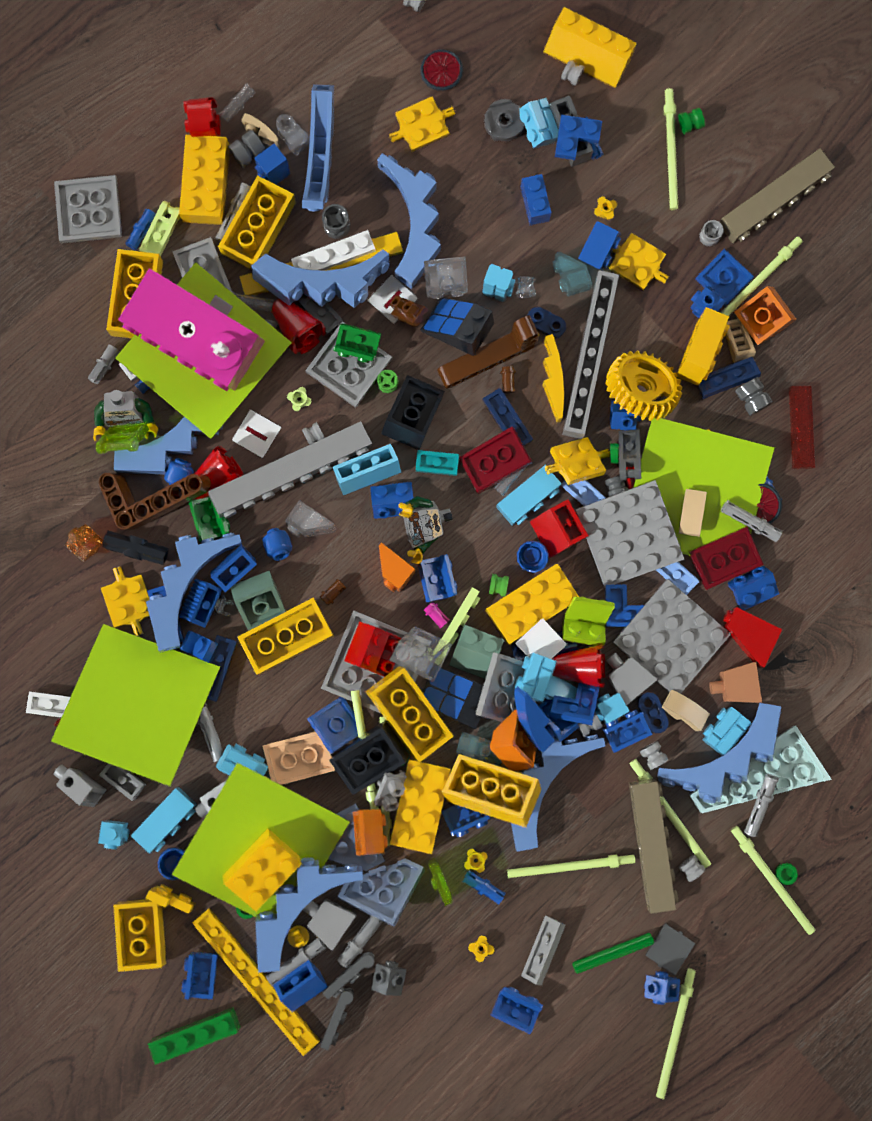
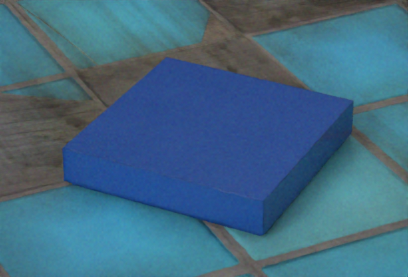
M723 249L695 280L704 288L716 290L720 295L719 297L726 301L723 305L725 307L754 276L730 253Z
M339 697L307 719L330 754L358 736L355 713L343 697Z

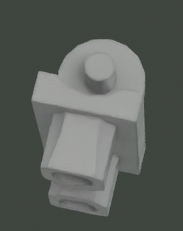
M404 772L397 775L385 773L384 777L377 781L379 790L374 800L376 806H383L385 811L397 810L399 806L397 799L405 791L403 784L406 775Z

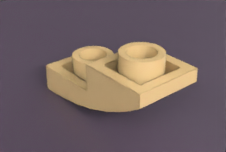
M244 114L242 123L247 132L253 130L255 134L258 133V138L265 148L270 147L274 143L278 149L280 148L278 138L270 128L253 116Z
M686 489L679 534L700 537L707 492Z
M674 690L669 692L662 706L676 720L682 719L695 731L702 730L710 714L697 703Z

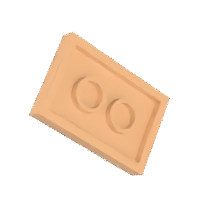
M316 732L263 745L270 778L280 785L335 771V768L329 761L332 755Z

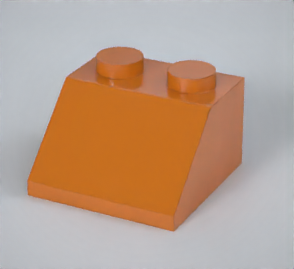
M771 286L765 287L734 312L757 345L780 333L797 320L774 287Z
M381 543L379 545L382 576L385 580L384 585L392 592H395V590L401 592L415 574V568Z
M514 710L493 731L490 742V750L511 771L533 768L536 755V747L526 736L520 724L517 710Z
M381 809L354 811L356 855L385 853L384 848H387V836L383 835V827L386 826L385 814L381 813Z

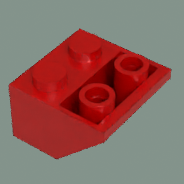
M568 499L530 521L538 539L546 547L549 558L588 537L585 528Z
M359 621L344 661L385 677L392 672L404 639Z

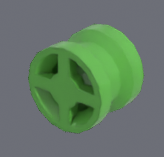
M391 370L380 372L377 378L379 389L384 393L394 392L398 387L396 373Z
M492 574L489 594L498 593L505 597L509 576L498 577L497 574Z

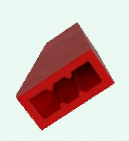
M738 607L728 610L723 619L725 622L724 628L731 634L730 636L750 660L756 662L757 667L764 668L782 629Z

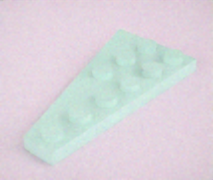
M794 725L777 736L773 761L759 762L751 757L747 782L735 783L729 781V778H725L721 802L716 801L714 804L704 802L702 798H699V789L689 794L699 811L705 813L757 799L756 793L761 789L765 774H772L779 778L773 795L832 779L797 726Z

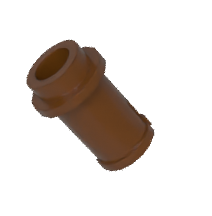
M512 366L502 367V371H500V374H502L503 393L515 392L514 374H516V371Z
M336 579L325 592H321L322 595L319 597L327 605L333 604V600L346 587L340 580Z

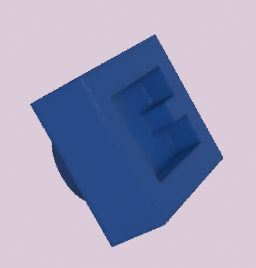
M189 630L180 649L209 663L218 643Z

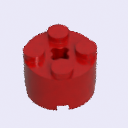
M214 97L189 99L183 102L184 111L187 113L188 120L184 121L186 132H190L192 137L221 136L220 116L214 110V108H218Z

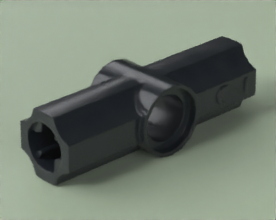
M107 531L102 546L107 550L122 553L124 556L140 561L143 559L163 566L169 548L150 543L148 540L112 531Z

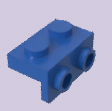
M412 482L370 487L375 519L400 516L399 513L402 512V509L399 508V503H406L413 498Z
M448 554L425 559L417 564L426 603L457 595V583L453 578L452 563L449 560Z
M765 566L757 567L751 572L737 576L728 582L729 588L734 593L738 608L742 610L749 609L779 595L774 575Z
M546 699L538 706L550 720L545 729L552 737L561 742L578 729L579 724L550 717L553 699Z
M633 710L625 714V719L619 722L615 719L606 724L607 728L602 729L613 753L652 735L644 718L643 711L637 712V710Z
M453 805L441 811L451 835H457V838L469 833L468 829L475 825L478 829L489 824L487 820L491 819L489 815L458 805Z
M192 952L189 957L185 958L184 971H187V980L184 979L182 984V993H185V999H190L191 997L214 998L218 954Z
M504 987L498 994L490 1016L531 1034L543 1005L534 997H525L519 994V991L515 988Z

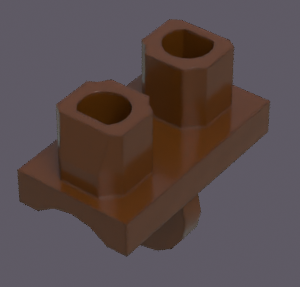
M397 295L390 302V306L394 309L391 315L414 327H417L423 321V314L428 311L425 306Z

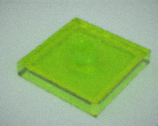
M431 859L428 861L433 878H430L435 891L439 890L444 905L447 906L453 902L452 895L437 859Z

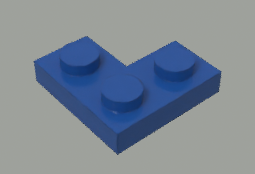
M561 115L555 157L575 160L578 141L598 144L602 121Z
M627 584L605 585V601L615 603V608L605 627H627L645 605H627Z
M578 683L575 699L554 695L550 717L592 725L599 687Z

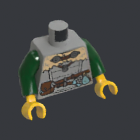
M114 390L110 393H105L104 400H101L94 408V425L97 426L94 429V441H96V435L99 434L103 435V441L106 440L104 425L112 427L146 424L145 438L149 439L148 432L154 433L156 438L158 427L152 423L154 418L150 404L140 399L132 391L121 392Z
M416 496L406 503H399V508L402 509L399 515L403 516L408 541L412 548H414V550H409L407 555L413 557L410 561L411 563L419 564L423 559L424 552L443 535L442 523L452 521L453 518L449 508L439 511L434 501Z

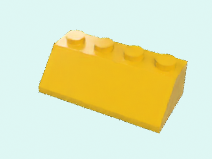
M564 7L553 27L544 53L566 64L569 60H572L575 65L585 67L584 73L616 88L634 53L636 42Z

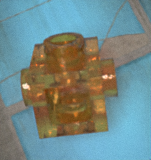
M84 524L80 528L75 527L69 532V539L65 546L84 562L98 552L103 540L88 525Z

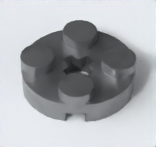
M497 100L490 105V108L485 113V129L495 141H511L522 133L524 123L520 119L519 109L521 107L512 103L511 100ZM502 116H505L506 119H510V121L506 125L499 122L501 121Z

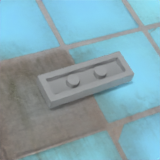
M545 915L522 972V977L536 985L542 986L565 924Z

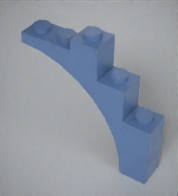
M314 84L311 90L309 158L302 199V208H307L309 211L323 209L325 202L327 203L329 198V171L331 168L332 138L334 134V85Z
M382 153L377 159L378 167L392 179L400 190L408 208L411 225L409 243L403 259L395 270V278L412 289L441 251L440 241L431 234L428 236V233L439 220V213L432 204H426L436 191L437 182L431 174L423 173L421 170L414 176V173L409 168H402L398 165L396 159L392 156L387 157Z
M381 250L372 258L357 265L327 271L293 267L265 254L252 265V276L256 282L288 305L299 300L304 293L321 307L337 295L355 308L359 303H363L367 299L368 286L372 285L381 273L384 274L388 270L389 253Z
M184 417L172 430L148 444L133 448L115 449L114 471L128 474L165 475L167 466L171 461V456H168V454L193 455V449H197V437H194V434H206Z
M228 533L219 540L214 541V538L202 540V544L199 545L196 537L191 538V535H186L178 538L179 541L175 542L181 566L170 565L164 567L165 571H161L167 596L163 597L162 594L151 596L150 601H146L159 653L180 648L178 617L182 599L189 584L197 573L212 559L225 551L239 547L241 545L240 535Z
M759 703L756 717L749 731L728 753L708 764L694 768H659L658 781L667 787L678 785L683 786V789L688 791L699 789V798H702L704 802L711 804L716 803V801L721 802L725 778H729V781L735 783L747 782L751 757L759 762L773 761L781 706Z
M598 734L585 736L586 740L577 742V738L564 740L565 744L562 745L561 742L553 737L555 741L544 752L540 751L543 766L539 767V763H534L533 768L522 770L524 775L539 780L541 792L527 827L511 823L517 852L538 848V813L542 799L553 779L575 758L588 751L604 747V738H598Z
M313 858L301 859V865L297 868L298 887H293L290 884L280 886L276 890L277 913L273 914L271 911H264L260 915H256L258 973L280 971L281 951L285 937L291 924L302 909L314 898L331 888L344 883L363 880L362 866L349 863L345 864V867L325 865L323 868H319L318 860Z

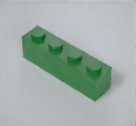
M234 1007L154 1037L150 1040L148 1046L156 1065L238 1033L241 1027Z

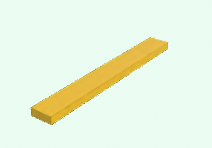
M395 232L372 239L375 252L327 270L343 269L357 265L372 258L381 250L388 252L389 257L402 254L403 250L398 233ZM292 262L285 263L287 265L293 266ZM252 273L239 276L246 298L269 291L253 279Z
M210 908L193 922V925L303 1056L320 1042V1039L296 1010L292 1012L280 1001L275 988L269 983L265 973H258V965Z

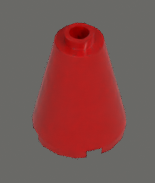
M277 299L273 303L272 313L284 337L292 342L289 347L294 354H297V352L304 354L318 345L320 342L318 338L321 334L324 336L326 332V327L321 321L294 303L288 305L281 299Z
M221 446L215 447L194 473L206 475L210 479L211 487L209 491L244 475L236 460L232 456L230 458L226 456L225 453L227 451ZM197 479L196 487L198 489L200 486V482ZM208 491L195 499L208 497Z
M596 645L555 655L552 660L557 661L552 676L591 686L604 687L605 683H601V679L605 678V654L600 652V649H604V646Z

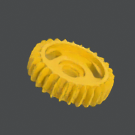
M638 350L635 353L629 351L627 354L623 353L620 357H617L610 366L606 376L605 384L608 386L606 391L611 392L610 398H615L614 404L621 405L620 410L626 409L627 414H634V418L641 416L642 420L646 417L649 421H652L654 418L659 420L661 417L665 418L668 414H671L680 401L682 386L680 385L681 380L677 379L678 373H673V367H668L667 362L663 363L660 361L661 357L657 359L653 354L649 356L646 351L642 354ZM637 386H643L647 392L639 390ZM664 396L666 397L665 400H662V401H654V400H656L658 397H664Z

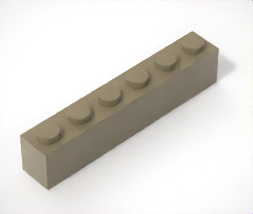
M821 148L724 216L720 221L724 233L732 243L738 240L740 242L744 241L751 235L750 231L754 228L759 230L767 223L766 220L768 218H776L783 212L782 208L787 205L789 207L793 206L799 201L798 197L803 193L806 196L816 188L815 185L821 182L823 184L832 177L831 172L835 166Z
M655 779L629 782L647 909L650 914L676 910L675 903H678L677 891L673 890L672 882L675 881V874L673 868L670 869L669 861L672 860V853L670 847L667 848L666 839H669V832L667 826H664L663 818H666L665 807L660 803V797L663 796L662 786Z

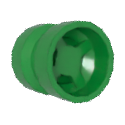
M700 108L693 109L689 114L683 112L678 115L679 125L684 134L691 132L692 129L705 127L704 116Z

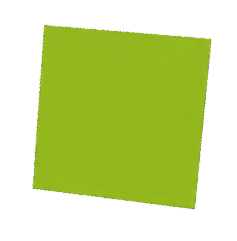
M195 262L177 285L207 304H210L214 296L217 295L233 307L227 315L228 317L265 340L236 390L234 391L230 388L228 391L223 390L213 383L214 378L211 377L209 381L194 372L196 367L190 369L176 361L178 356L172 358L158 350L160 345L154 347L140 338L142 336L141 333L139 336L134 335L115 359L212 439L292 342Z
M654 418L650 424L641 458L642 479H636L634 487L656 480L682 554L690 556L689 551L746 526L721 512V508L727 500L756 516L757 504L760 503L762 495L759 484H765L774 447L662 418L659 420ZM686 489L707 492L700 537L679 534Z
M103 624L51 742L171 786L220 667L176 650L159 653L157 643Z
M237 762L172 875L255 917L264 911H271L275 914L277 913L276 891L257 911H254L224 885L223 875L268 828L300 856V860L303 858H313L318 860L319 868H323L350 821ZM297 869L282 885L290 884L293 887H298Z

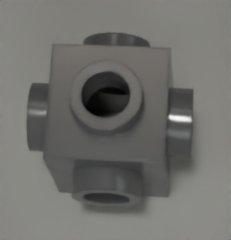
M394 961L376 964L371 990L384 995L401 996L406 969L399 967V963Z

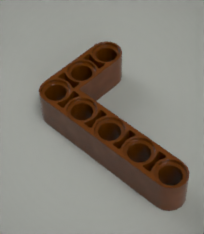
M530 315L522 317L513 323L511 333L480 347L475 356L467 353L442 365L437 369V372L445 388H452L533 349L537 345L539 333Z
M103 473L99 478V486L117 527L126 530L137 529L209 491L211 481L206 475L191 474L137 503L134 501L124 476L119 473ZM112 478H113V480H114L113 486H111V479H112ZM197 479L200 482V486L198 489L196 487ZM180 488H181V490H182V496H181V497H179V495H178V491H179ZM120 497H121V499H122L121 505L119 504V498H120ZM162 498L165 500L164 506L161 505ZM145 507L147 508V514H146V515L144 514V508H145ZM128 516L130 517V523H129V524L127 523V517H128Z

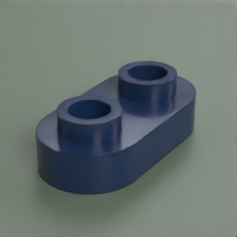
M535 307L529 311L528 315H530L537 331L547 336L553 334L554 338H560L564 335L566 323L561 317L541 307ZM539 314L541 319L536 320L534 315ZM557 323L560 328L554 329L552 325Z
M654 693L642 694L638 698L637 704L639 710L643 711L645 715L644 718L649 729L653 733L664 732L668 727L669 721L659 698ZM646 699L651 700L652 704L650 707L645 706L644 702ZM656 718L660 720V725L658 727L654 726L653 721Z

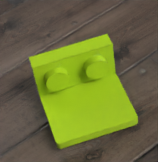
M574 597L562 619V640L593 646H604L606 643L605 624L615 608V603L585 597Z

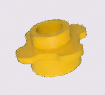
M600 197L598 199V207L594 210L595 215L608 220L612 219L617 202Z
M469 849L467 851V861L464 863L467 870H477L479 873L485 870V860L488 858L487 853H480L474 849Z
M479 936L478 940L469 944V951L475 954L478 962H483L487 955L494 953V947L489 945L485 936Z

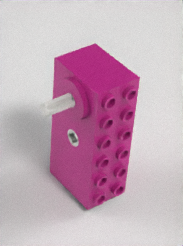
M150 268L118 319L124 323L122 326L124 329L136 336H139L141 333L142 336L140 338L154 347L160 345L158 350L172 358L178 356L176 361L190 369L196 367L194 372L209 381L211 377L214 378L213 383L226 391L229 388L234 391L236 390L265 342L256 333Z

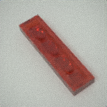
M790 386L792 469L815 468L812 389L811 386Z

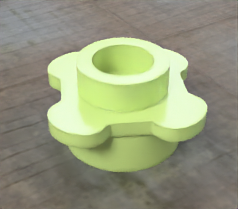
M300 387L298 390L287 395L288 400L293 404L292 408L294 411H299L302 407L311 405V399L307 397L304 387Z

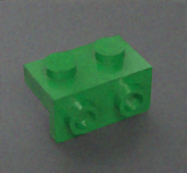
M341 323L333 351L338 352L339 356L358 357V360L361 362L369 363L374 361L377 356L382 333Z
M210 497L189 502L200 542L209 538H222L223 535L229 533L230 524L228 519L224 516L219 517Z

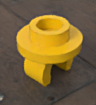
M294 926L288 933V941L293 947L301 948L308 943L309 932L303 926Z

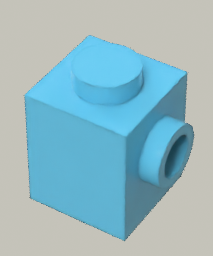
M607 693L597 699L599 703L596 704L595 713L600 722L604 721L605 724H608L629 712L620 693H615L612 696Z
M112 820L102 821L98 843L105 844L104 848L117 849V846L124 845L129 837L128 823Z

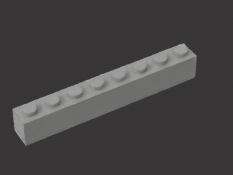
M599 270L596 276L562 435L582 439L585 435L619 274Z
M358 422L208 491L209 497L219 517L229 518L237 513L236 510L240 508H251L256 505V501L262 498L264 501L274 497V493L281 489L285 492L293 488L294 483L299 481L302 483L307 482L313 478L312 475L318 472L324 474L332 469L331 466L351 460L350 458L355 455L361 456L368 453L372 442L362 422Z

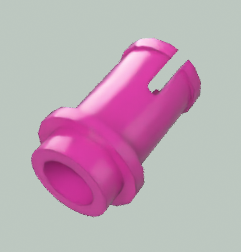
M431 602L424 609L425 615H429L441 629L450 619L437 607V603Z

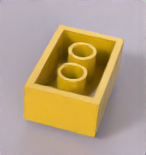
M707 307L704 309L695 325L677 371L678 378L697 386L702 380H707L709 373L712 372L715 366V357L719 354L723 345L721 341L728 332L730 325L727 324L729 316Z
M268 828L223 875L224 885L254 911H257L301 865L300 856Z
M148 899L116 903L114 905L118 972L162 968L166 964L162 906Z

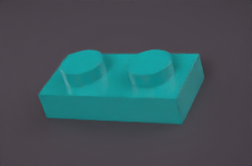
M418 450L415 472L457 476L459 454Z

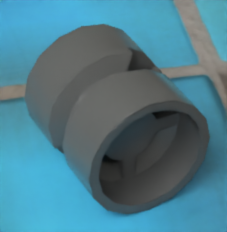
M253 130L245 133L242 136V141L236 140L228 146L232 156L242 168L249 165L253 157L255 158L266 150Z
M331 204L323 210L322 222L326 234L334 239L345 237L350 230L347 210L339 204Z
M759 377L750 380L735 390L740 401H746L745 409L749 416L773 403L770 395L762 391L764 385Z

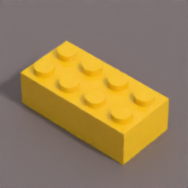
M185 135L179 215L183 222L222 225L225 215L229 163V143L227 137H192L191 135Z
M257 175L218 245L221 254L252 270V265L270 251L296 203L294 194Z
M117 250L106 328L111 336L132 338L135 335L122 327L124 323L118 319L148 269L150 268L156 273L162 274L163 260L159 254Z
M557 563L486 608L485 611L507 645H510L524 636L542 618L545 621L549 620L569 607L572 599L579 596Z
M311 598L238 636V639L256 675H261L333 638L334 635L316 600Z
M398 666L365 691L413 759L419 763L453 737L404 667Z
M461 754L458 755L443 789V794L449 803L525 828L541 792L539 780Z
M409 759L405 774L406 779L403 784L405 791L400 797L390 845L432 854L445 797L443 789L449 778L450 768L425 762L419 763L416 760Z

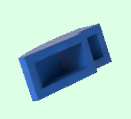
M517 686L514 689L515 704L520 724L531 743L544 752L555 741L544 728L550 720L529 694Z

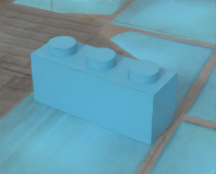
M391 444L333 466L335 477L343 496L401 473L399 460Z
M546 465L497 504V509L512 526L515 523L518 525L523 523L528 518L526 514L531 510L536 512L544 505L543 500L547 497L552 499L560 492L558 488L561 486V482L553 473L546 474Z
M180 787L175 788L131 837L149 854L154 850L159 852L166 844L164 840L168 835L174 836L181 828L179 824L184 818L189 820L196 812L194 808L197 804Z

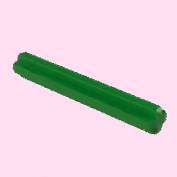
M646 933L574 961L572 963L576 974L636 952L653 945L654 939L650 933Z

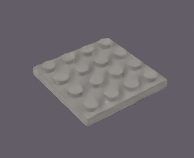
M656 480L576 509L577 515L588 534L586 539L604 587L605 585H615L684 560Z
M666 579L612 643L628 657L634 658L668 692L674 690L681 694L731 634L670 580Z
M353 610L321 689L352 701L351 691L359 690L362 706L380 713L365 691L384 677L344 661L359 621L404 639L393 670L398 666L404 667L414 682L418 677L431 642Z

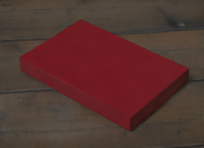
M513 426L459 457L478 494L533 463Z
M747 526L689 551L705 590L764 565Z

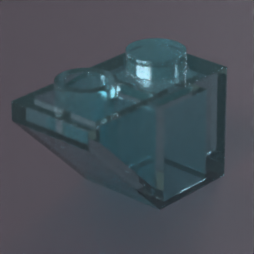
M557 252L552 263L555 272H559L561 278L559 285L562 292L565 291L567 297L590 290L592 281L586 264L562 252Z
M465 732L461 733L456 750L457 753L499 766L502 765V761L490 750L491 740Z

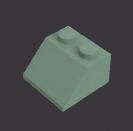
M270 571L236 583L231 587L234 602L248 631L286 612Z
M464 625L449 665L486 679L493 652L500 653L504 639Z

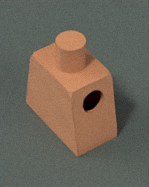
M756 662L720 672V681L709 683L711 694L722 693L724 702H762Z

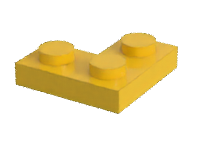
M163 884L150 889L146 896V899L163 907L171 905L188 914L192 912L196 904L191 901L192 898L183 893L177 895L172 892V888Z

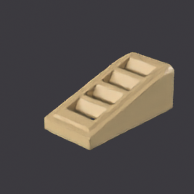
M739 319L727 321V324L730 326L726 339L733 362L736 363L751 356L754 359L756 351L744 325ZM740 327V330L731 331L733 328Z

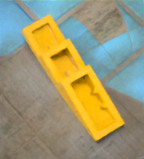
M550 334L545 336L543 341L549 355L543 361L549 378L544 380L543 388L558 423L563 418V372L554 336Z

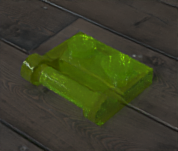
M147 423L110 426L96 443L97 453L106 454L107 451L118 450L137 451L139 449V442L143 440V437L149 431Z

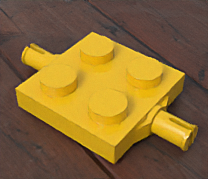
M433 96L395 113L400 124V130L389 134L390 139L394 142L404 138L412 152L449 136L445 119L455 115V111L452 106L441 111L437 107Z
M633 233L629 235L625 243L612 250L616 254L609 269L642 290L645 289L648 282L654 277L664 284L669 277L659 271L660 264L666 254Z
M588 437L557 445L550 450L555 464L545 466V472L548 475L559 472L568 485L602 476L605 474L606 469L601 459L610 457L609 449L596 451Z
M121 566L114 568L113 571L117 581L101 587L113 627L132 625L135 636L142 635L144 633L140 622L150 616L146 601H150L143 577L138 575L132 578H125Z

